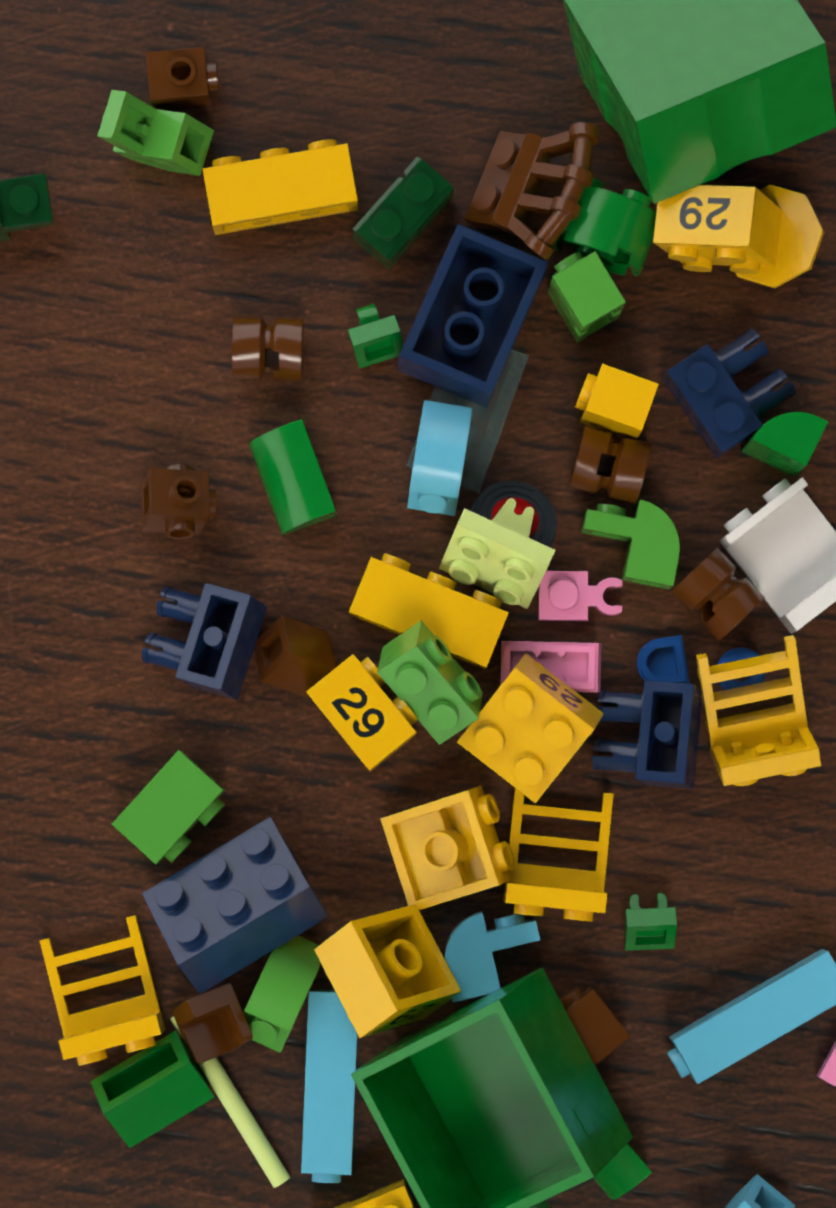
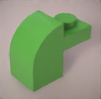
M111 90L97 136L114 145V152L131 160L171 172L200 176L214 130L186 113L155 109L128 92Z
M641 499L636 503L633 518L625 516V508L610 504L598 503L596 511L587 509L584 514L581 533L628 542L622 581L667 590L674 586L680 543L672 520L663 510Z
M298 935L271 952L244 1012L253 1035V1041L281 1053L321 966V962L314 951L319 946L318 944Z

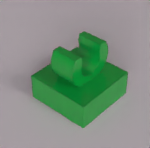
M375 304L356 309L360 326L349 329L348 333L359 369L398 357L403 348V341L395 315L380 319Z
M658 893L656 908L642 909L639 906L638 894L631 896L629 909H626L625 951L675 948L677 930L676 908H667L668 902L664 893Z

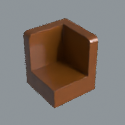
M282 615L256 641L254 652L260 679L263 683L302 696H309L306 691L336 668L328 632Z
M231 983L189 998L172 1010L191 1059L196 1065L237 1050L253 1039L252 1032Z

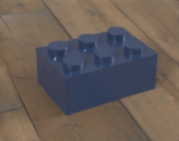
M457 224L401 350L397 370L484 408H488L542 285L549 262Z
M271 817L142 893L177 965L199 994L329 917L291 847Z

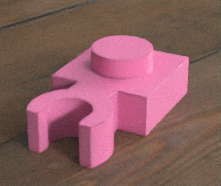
M546 571L538 587V621H588V607H595L600 613L607 616L618 615L622 612V606L606 604L603 600V593L607 588H621L623 581L618 578H606L596 586H589L588 571Z

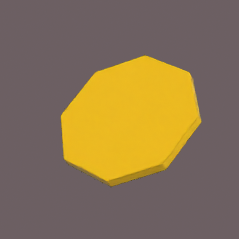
M770 184L760 189V191L782 210L776 268L760 267L758 274L736 273L738 278L775 289L812 269L824 230L807 195Z

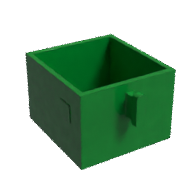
M543 968L398 1039L351 1074L421 1208H554L553 1206L549 1207L547 1199L594 1178L633 1138Z

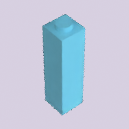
M820 949L669 1036L674 1048L668 1051L667 1054L680 1077L683 1078L690 1074L693 1081L699 1084L835 1006V961L829 951Z
M310 989L308 996L301 1173L312 1174L311 1181L317 1183H340L342 1175L352 1174L355 1082L351 1074L356 1071L357 1032L334 989Z

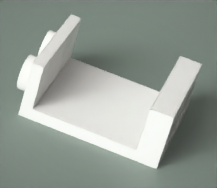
M803 477L792 486L786 478L763 495L768 504L754 515H752L748 508L737 514L723 525L729 534L719 541L749 581L765 597L766 603L790 634L798 631L836 602V531L803 490L808 486Z

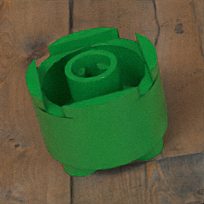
M594 178L591 187L584 188L578 203L582 207L578 219L571 220L552 247L561 253L564 245L576 250V253L580 252L583 258L595 251L608 273L625 276L627 268L630 267L634 276H640L654 238L656 211L649 207L651 198L631 189H624L622 195L604 189L605 184Z

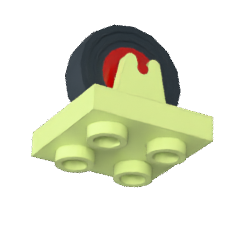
M518 481L498 482L486 488L473 503L471 511L464 508L439 569L449 573L454 580L462 584H473L493 593L503 603L519 605L528 609L555 553V549L550 548L557 529L554 507L545 494L529 484Z

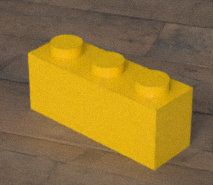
M334 139L310 143L308 150L289 153L288 148H273L261 152L260 159L242 162L239 156L222 157L212 161L213 167L202 168L215 235L358 210V199L348 143L337 145V141Z
M384 553L381 561L373 557L370 558L350 607V616L398 635L422 620L429 630L446 644L452 657L484 670L487 668L509 613L500 609L502 600L475 590L473 597L454 590L457 582L433 572H429L427 579L408 572L411 566L410 563Z

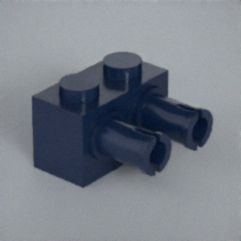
M753 328L748 329L746 333L719 351L711 349L708 344L669 369L662 378V381L715 459H718L754 435L763 426L761 423L762 415L789 397L796 395L791 381L777 391L772 392L773 388L784 382L787 378L780 368L745 392L738 389L735 385L734 375L761 357L769 354L763 341L748 351H744L745 348L755 343L760 337Z
M205 583L201 596L177 590L171 586H165L160 596L168 598L167 601L177 605L158 600V616L169 617L192 624L190 633L185 643L151 632L147 636L145 643L163 651L159 652L143 647L142 661L147 664H155L176 670L175 677L193 688L238 700L267 607L251 595Z
M644 681V691L642 694L600 690L598 702H602V705L618 707L597 706V709L604 713L599 722L640 723V734L638 743L596 739L593 751H598V754H611L613 756L592 755L593 770L635 772V780L645 785L694 789L702 711V690L694 684Z

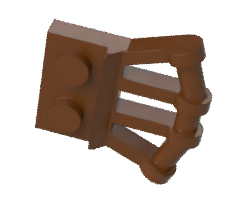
M578 122L572 124L569 131L545 138L533 133L525 135L500 131L464 220L478 228L517 235L530 249L548 260L555 251L552 247L571 220L578 219L582 209L578 203L584 188H590L595 177L591 172L593 146L598 143L599 128L592 123ZM573 152L572 164L567 166L550 164L551 158ZM542 181L565 184L560 197L548 198L537 196ZM530 212L549 215V218L538 233L526 224Z

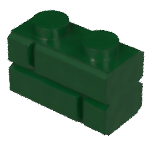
M417 156L404 170V178L398 177L352 229L353 239L385 268L390 270L453 200L454 187Z

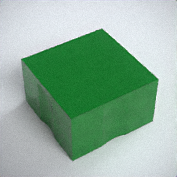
M563 0L581 79L606 122L621 137L625 145L627 159L654 204L718 178L723 173L746 161L775 154L836 128V115L826 43L798 0Z

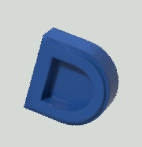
M682 635L654 639L640 649L636 657V670L643 682L690 683Z

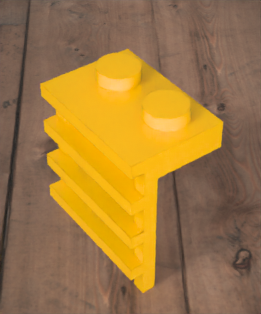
M794 635L784 637L786 651L709 666L706 653L696 655L698 678L702 690L701 698L706 716L705 724L710 742V756L723 786L732 784L735 786H747L754 784L761 778L780 774L796 776L804 773L809 768L821 766L819 748L807 724ZM786 668L789 671V677L713 693V683ZM792 695V704L717 719L716 710Z
M515 788L509 846L514 855L515 868L509 871L512 880L505 883L503 902L514 904V914L543 916L544 907L564 909L563 919L593 922L594 912H606L607 893L604 892L613 793H603L601 812L523 804L524 794ZM522 814L600 822L598 842L520 834ZM519 844L597 851L596 870L590 871L518 863Z
M136 915L126 917L131 937L56 957L51 939L40 940L64 1035L59 1040L63 1060L76 1057L78 1066L108 1058L105 1049L125 1044L127 1053L156 1045L154 1036L161 1035L166 1030ZM130 947L134 948L137 966L62 985L58 966ZM141 975L145 991L144 995L69 1014L65 995Z

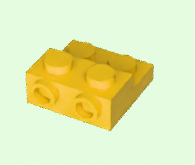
M482 786L380 818L408 906L416 904L417 908L422 910L499 886L512 880L509 871L515 868L514 855L506 841L499 842L494 823L499 822L500 819L499 809L491 794L484 795Z

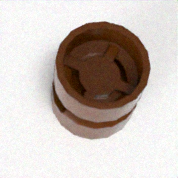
M234 316L232 335L233 380H261L265 373H270L275 381H302L304 353L303 317H276L272 324H266L261 316Z
M584 426L569 487L594 494L601 488L607 490L609 498L636 504L644 480L652 443L625 436L618 442L614 441L612 433L609 431ZM601 454L614 456L610 474L597 471Z
M716 548L671 592L689 611L699 610L702 613L700 618L702 625L720 641L765 597L747 578L737 579L734 576L736 566Z

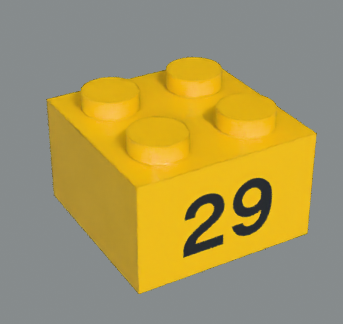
M698 185L657 203L653 243L667 252L668 258L681 262L685 270L711 272L712 265L730 266V271L735 273L758 274L760 267L776 268L782 210L756 187Z
M525 653L480 711L479 719L469 725L457 743L536 803L593 732L604 713Z
M352 654L306 692L371 772L416 735L417 732L411 725L418 720L403 700L401 701L397 697L391 701L380 688L386 682L377 673L378 668L370 658L367 657L360 662Z
M416 904L350 921L314 949L359 1038L425 1019L462 992Z

